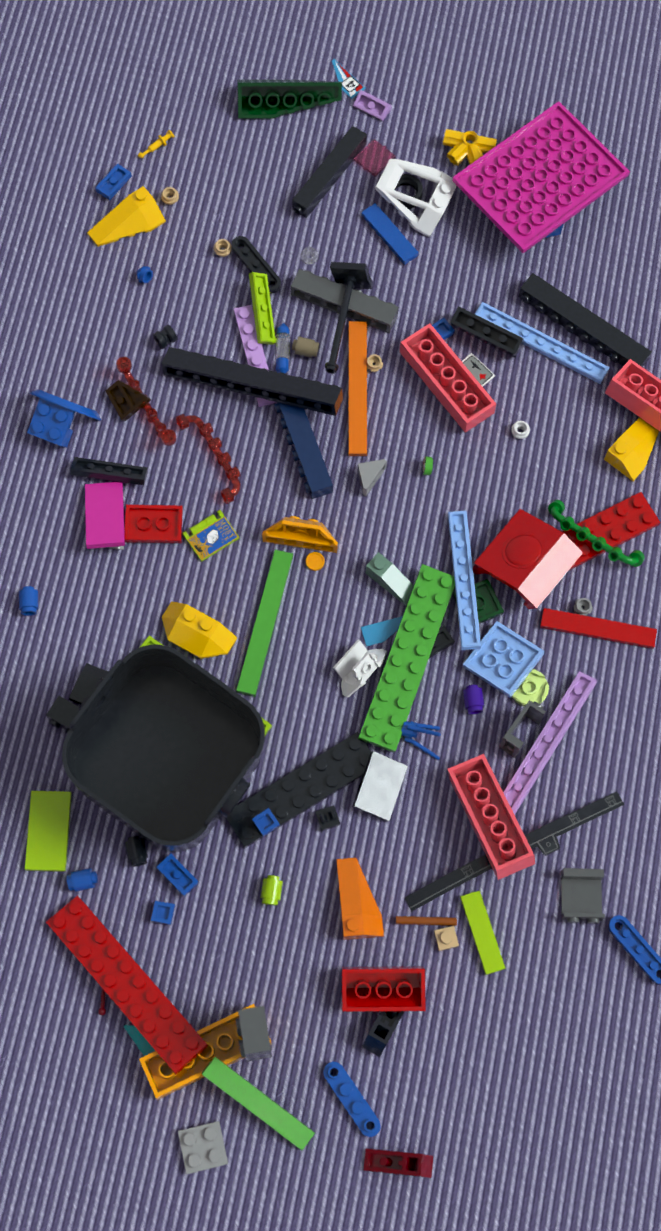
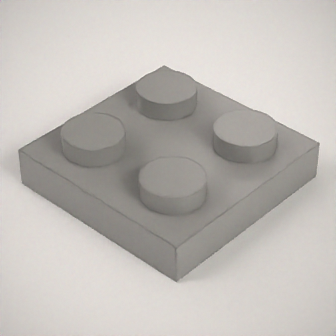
M219 1121L178 1131L186 1174L228 1164Z

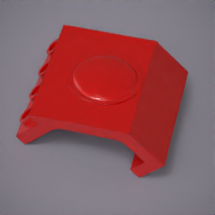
M519 509L483 553L474 561L473 572L476 575L484 573L491 575L514 589L525 600L524 605L527 609H537L583 552L565 533Z

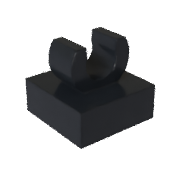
M334 805L315 811L321 831L341 824Z

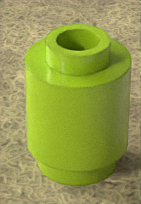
M268 875L267 878H263L260 897L262 898V904L278 906V901L281 900L283 881L279 880V876Z

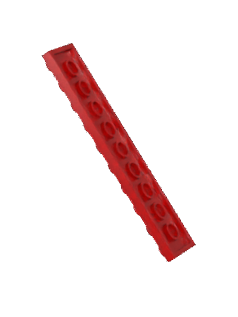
M78 895L46 921L47 925L176 1075L208 1047L203 1038Z

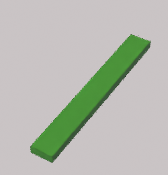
M276 549L274 551L236 691L238 693L256 697L290 571L293 553Z

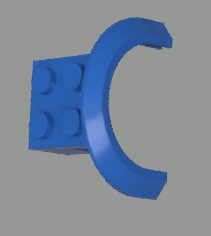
M40 389L29 393L39 397V401L27 431L28 434L59 446L67 447L73 433L70 426L75 412L101 421L100 416L95 410Z

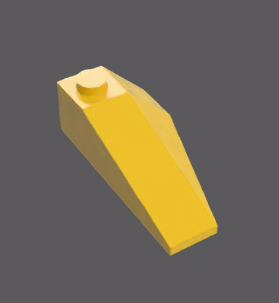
M142 186L128 195L89 230L87 234L99 247L116 242L119 238L133 237L135 234L143 231L145 233L150 232L165 223L166 220L152 195Z

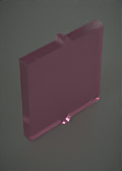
M374 139L354 158V161L361 165L363 170H367L376 177L386 167L389 159H394L396 156L386 149V146L381 145Z

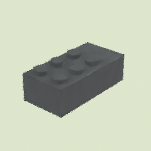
M264 1006L238 1010L239 1018L235 1020L238 1035L242 1036L243 1039L239 1040L241 1056L246 1057L247 1062L271 1058L272 1053Z

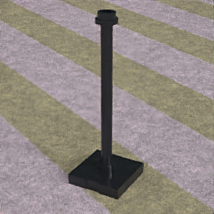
M331 262L330 265L335 282L346 286L329 362L325 363V371L331 374L336 373L339 367L336 362L352 289H372L373 286L368 267L364 263Z

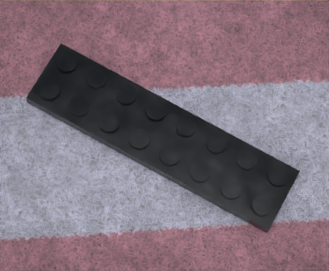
M359 733L353 734L237 805L226 819L243 847L246 848L263 838L252 818L269 808L280 824L279 827L362 777L371 751L364 741L358 739Z

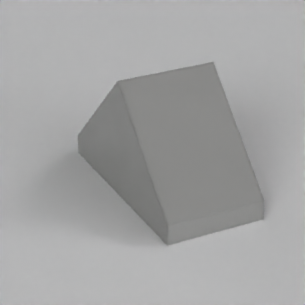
M385 459L358 464L359 480L365 497L386 470L387 461Z

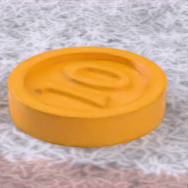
M312 552L306 557V565L310 570L318 571L323 568L325 559L321 553Z

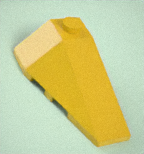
M637 419L608 449L604 460L631 481H634L646 467L659 430L643 419Z

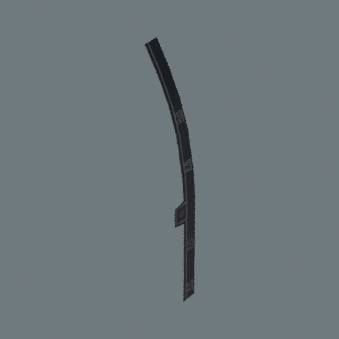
M616 791L526 834L525 837L531 849L538 847L543 855L546 856L560 849L558 836L621 807L624 803ZM486 854L406 896L405 900L411 912L492 869Z

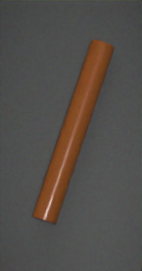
M396 916V924L457 926V918Z

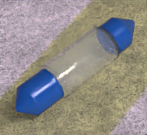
M282 323L277 328L275 360L276 372L286 374L289 371L290 329L285 323Z

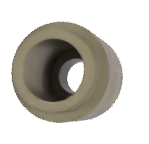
M299 336L297 340L294 339L292 350H295L296 355L312 358V356L317 357L318 342Z

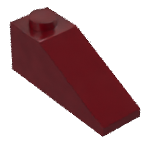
M365 1149L363 1171L432 1178L433 1156Z

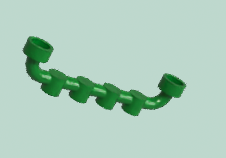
M554 500L548 506L549 513L560 522L562 530L568 531L571 529L576 532V538L579 541L587 539L592 543V548L595 551L604 550L609 553L608 558L611 561L620 560L634 567H638L644 562L645 556L641 551L634 550L629 556H626L619 547L613 548L607 544L605 538L596 537L590 533L589 528L580 527L574 523L572 517L561 515L565 510V505L562 501Z

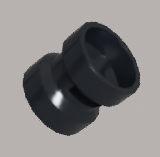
M169 324L163 327L162 331L153 333L154 340L161 349L167 347L168 343L178 340L175 331Z

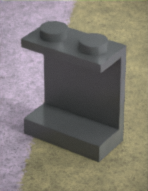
M529 700L504 735L499 748L513 758H516L524 742L513 735L525 717L539 725L546 712L543 710V706Z
M563 868L561 870V920H567V923H579V920H587L588 924H599V921L605 918V914H602L601 880L604 878V869Z

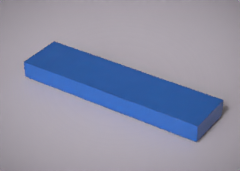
M376 203L361 212V216L404 265L419 255V252Z

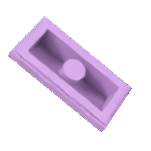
M362 90L359 91L353 104L354 107L382 121L392 108V105Z

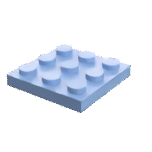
M496 621L481 640V649H474L463 663V667L511 698L542 658L544 650Z

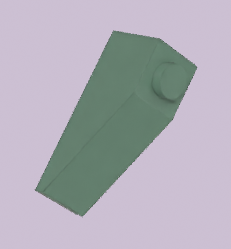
M378 552L366 565L365 574L406 606L414 585L392 562Z

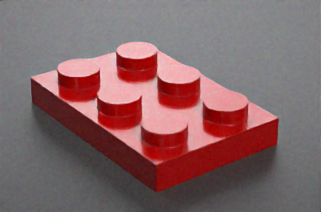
M126 504L125 542L181 543L183 506Z

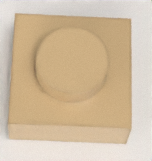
M454 926L434 930L439 951L459 947Z

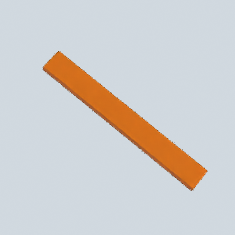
M349 321L348 456H367V321Z

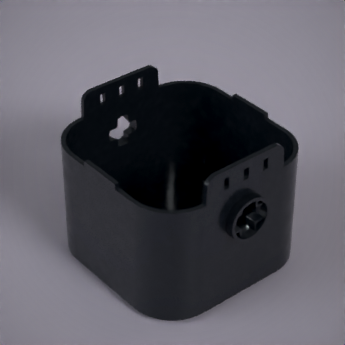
M155 644L146 645L133 650L123 660L119 659L105 678H101L87 694L79 708L78 714L72 720L70 730L65 737L62 747V762L70 780L89 800L156 848L168 852H182L200 844L222 815L226 818L229 816L251 784L247 780L258 766L265 740V729L262 718L256 708L204 668L171 647Z

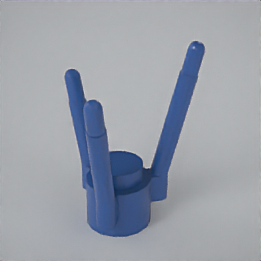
M412 721L404 722L401 730V736L405 737L404 741L413 744L439 760L440 757L412 738H417L419 732L441 736L439 732L428 730H440V727Z

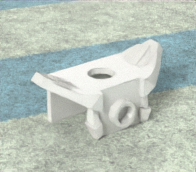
M358 639L333 667L342 679V695L350 697L360 687L365 685V681L377 667H381L387 651L384 649L367 651Z

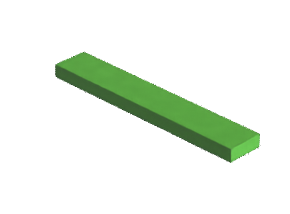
M216 1056L212 1058L203 1070V1076L300 1150L305 1148L315 1134L313 1130Z

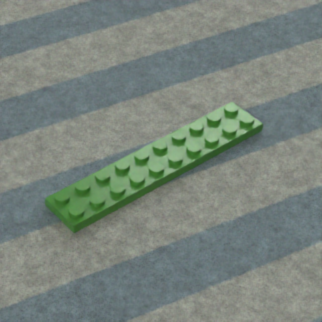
M424 564L421 565L358 739L395 753L402 735L403 724L407 721L455 587L454 576Z

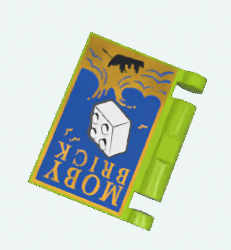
M221 510L217 511L219 519H216L215 515L212 514L189 528L193 534L189 537L186 531L182 533L201 562L239 539L238 534Z

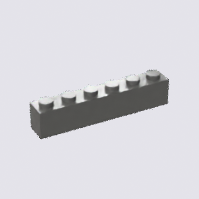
M299 269L291 284V295L340 314L346 286L342 283L330 281L326 277L314 275L311 271ZM352 289L346 317L356 321H367V325L390 333L398 317L399 307L391 302L379 300L376 296H369L360 290Z

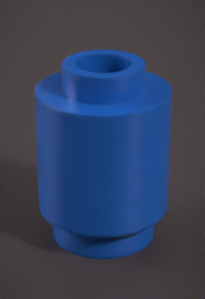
M25 586L19 591V610L24 616L36 615L39 609L38 590L32 586Z
M91 868L74 871L67 875V884L70 891L78 892L95 888V883H98L97 873L92 871Z

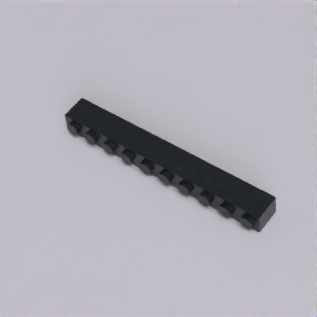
M169 347L161 363L163 374L166 376L336 416L343 400L342 387L295 377L282 372L278 373L265 368L261 369L248 364L244 365L214 356H206L197 352H189L180 348Z

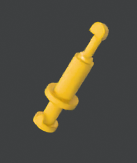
M168 130L163 137L159 135V139L148 146L145 152H140L138 157L143 158L147 153L154 152L160 146H166V141L175 137L172 131Z

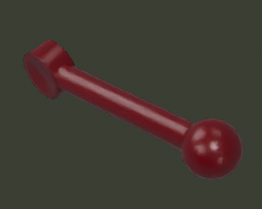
M101 989V1004L98 1013L99 1015H105V991Z

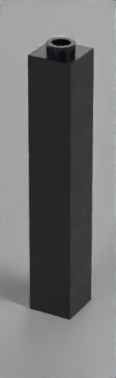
M354 126L349 129L292 199V209L296 214L306 218L310 215L367 143L366 133Z

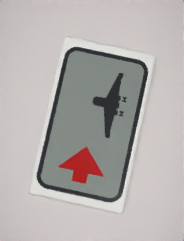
M472 353L462 360V363L482 387L495 377Z

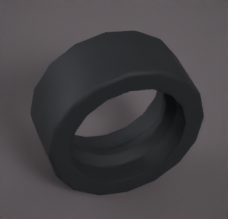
M402 174L394 190L396 191V188L401 185L411 186L416 190V195L413 197L421 200L423 187L420 180L414 175ZM397 199L408 209L416 207L412 204Z

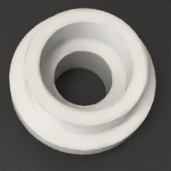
M518 421L513 424L511 432L514 437L524 439L529 435L530 427L526 422ZM518 429H522L524 432L521 433V432H518L517 430H518Z

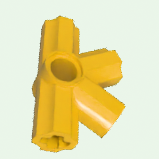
M446 129L443 145L453 147L447 153V157L453 165L458 166L466 157L470 165L483 156L482 153L486 154L496 146L497 139L478 136L474 131L464 133Z

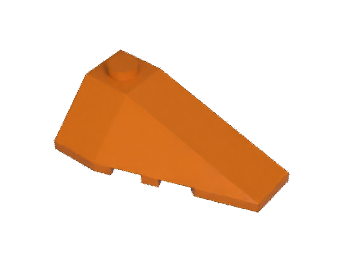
M357 858L336 859L343 940L384 937L382 915Z

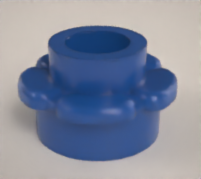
M148 266L139 268L137 271L138 281L140 283L151 281L153 277L152 270Z

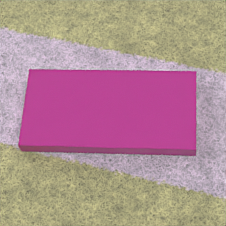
M123 482L85 484L87 549L125 546Z

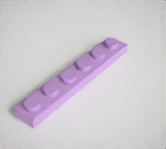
M252 305L234 308L247 364L268 370L262 344L257 342ZM256 397L258 407L276 403Z

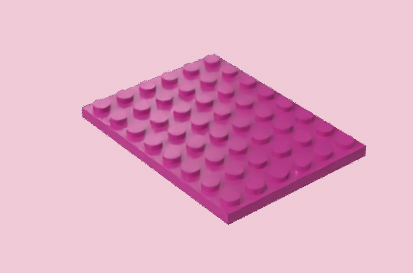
M558 101L456 174L452 181L524 253L629 176L630 171Z

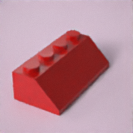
M424 966L342 967V1012L426 1011Z

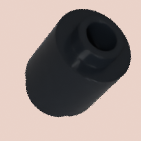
M139 836L127 838L128 841L124 845L131 867L145 865L148 855L144 839Z

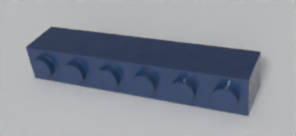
M279 402L274 403L276 413L281 415V427L287 431V435H285L287 443L292 445L293 451L291 453L293 459L298 461L300 466L297 467L300 478L304 477L305 483L303 485L306 494L310 493L311 499L333 493L331 478L304 408Z

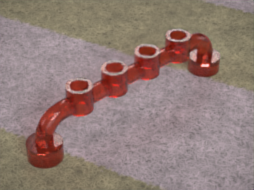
M120 357L116 362L118 371L123 373L129 386H137L134 389L143 393L140 389L139 381L134 379L130 372L132 368L131 360L128 357ZM147 403L142 408L146 411L147 420L154 424L156 435L161 437L162 443L166 446L175 444V432L171 429H166V425L160 422L156 409Z
M181 414L176 416L177 424L181 430L188 428L191 422L198 426L200 434L206 439L210 450L214 452L219 465L223 467L227 478L233 483V489L230 490L227 487L221 490V496L226 504L233 502L234 496L239 493L241 488L238 479L241 474L236 466L231 468L229 463L232 460L229 453H222L220 450L222 442L219 437H212L211 433L214 431L209 422L204 424L202 419L195 415L185 416Z

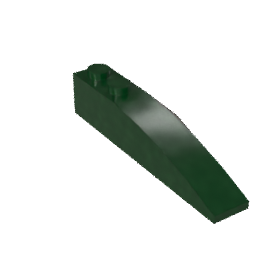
M273 79L237 80L238 118H276L296 111L310 109L311 107L342 100V82Z

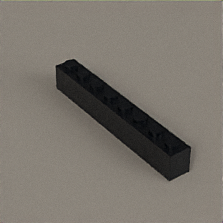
M532 273L521 286L518 297L524 303L530 304L539 313L545 314L554 323L560 324L566 331L575 334L581 341L590 344L596 351L608 356L611 361L624 366L631 359L641 367H644L649 360L652 351L536 274Z

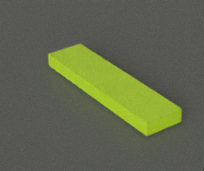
M252 272L249 274L257 342L273 345L276 343L268 277L267 274Z
M480 890L460 896L485 975L505 970L506 968Z

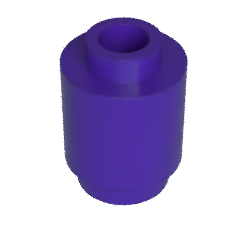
M478 685L467 686L463 690L465 709L470 715L482 713L485 707L482 688L478 687Z

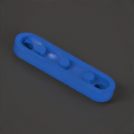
M621 915L614 916L608 923L610 933L651 981L661 985V978L656 976V972L661 971V958L627 918ZM616 923L621 925V930L615 928Z
M338 1062L328 1063L324 1068V1078L361 1133L367 1137H374L381 1128L379 1119L343 1066ZM333 1068L337 1069V1076H332L330 1070ZM373 1122L374 1129L368 1130L366 1124Z

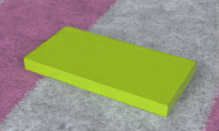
M31 791L25 860L26 871L66 872L71 792Z

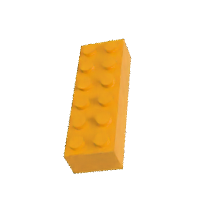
M252 1004L244 1009L254 1008L255 1005ZM238 1012L196 1031L208 1044V1047L177 1075L156 1051L139 1059L157 1100L204 1078L205 1076L202 1075V1072L214 1056L227 1066L245 1058L240 1053L239 1040L243 1039L242 1036L238 1035L235 1019L239 1018Z

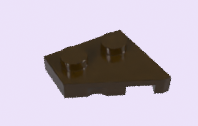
M117 380L105 390L120 419L123 421L129 419L151 401L149 397L120 380Z

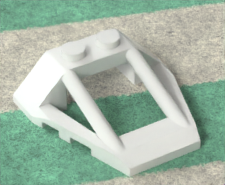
M389 159L375 189L389 204L392 203L397 208L398 213L410 222L409 225L413 229L430 237L457 185L452 181V177L435 168L399 159ZM404 171L436 183L435 190L428 203L394 190ZM397 199L425 210L418 218Z

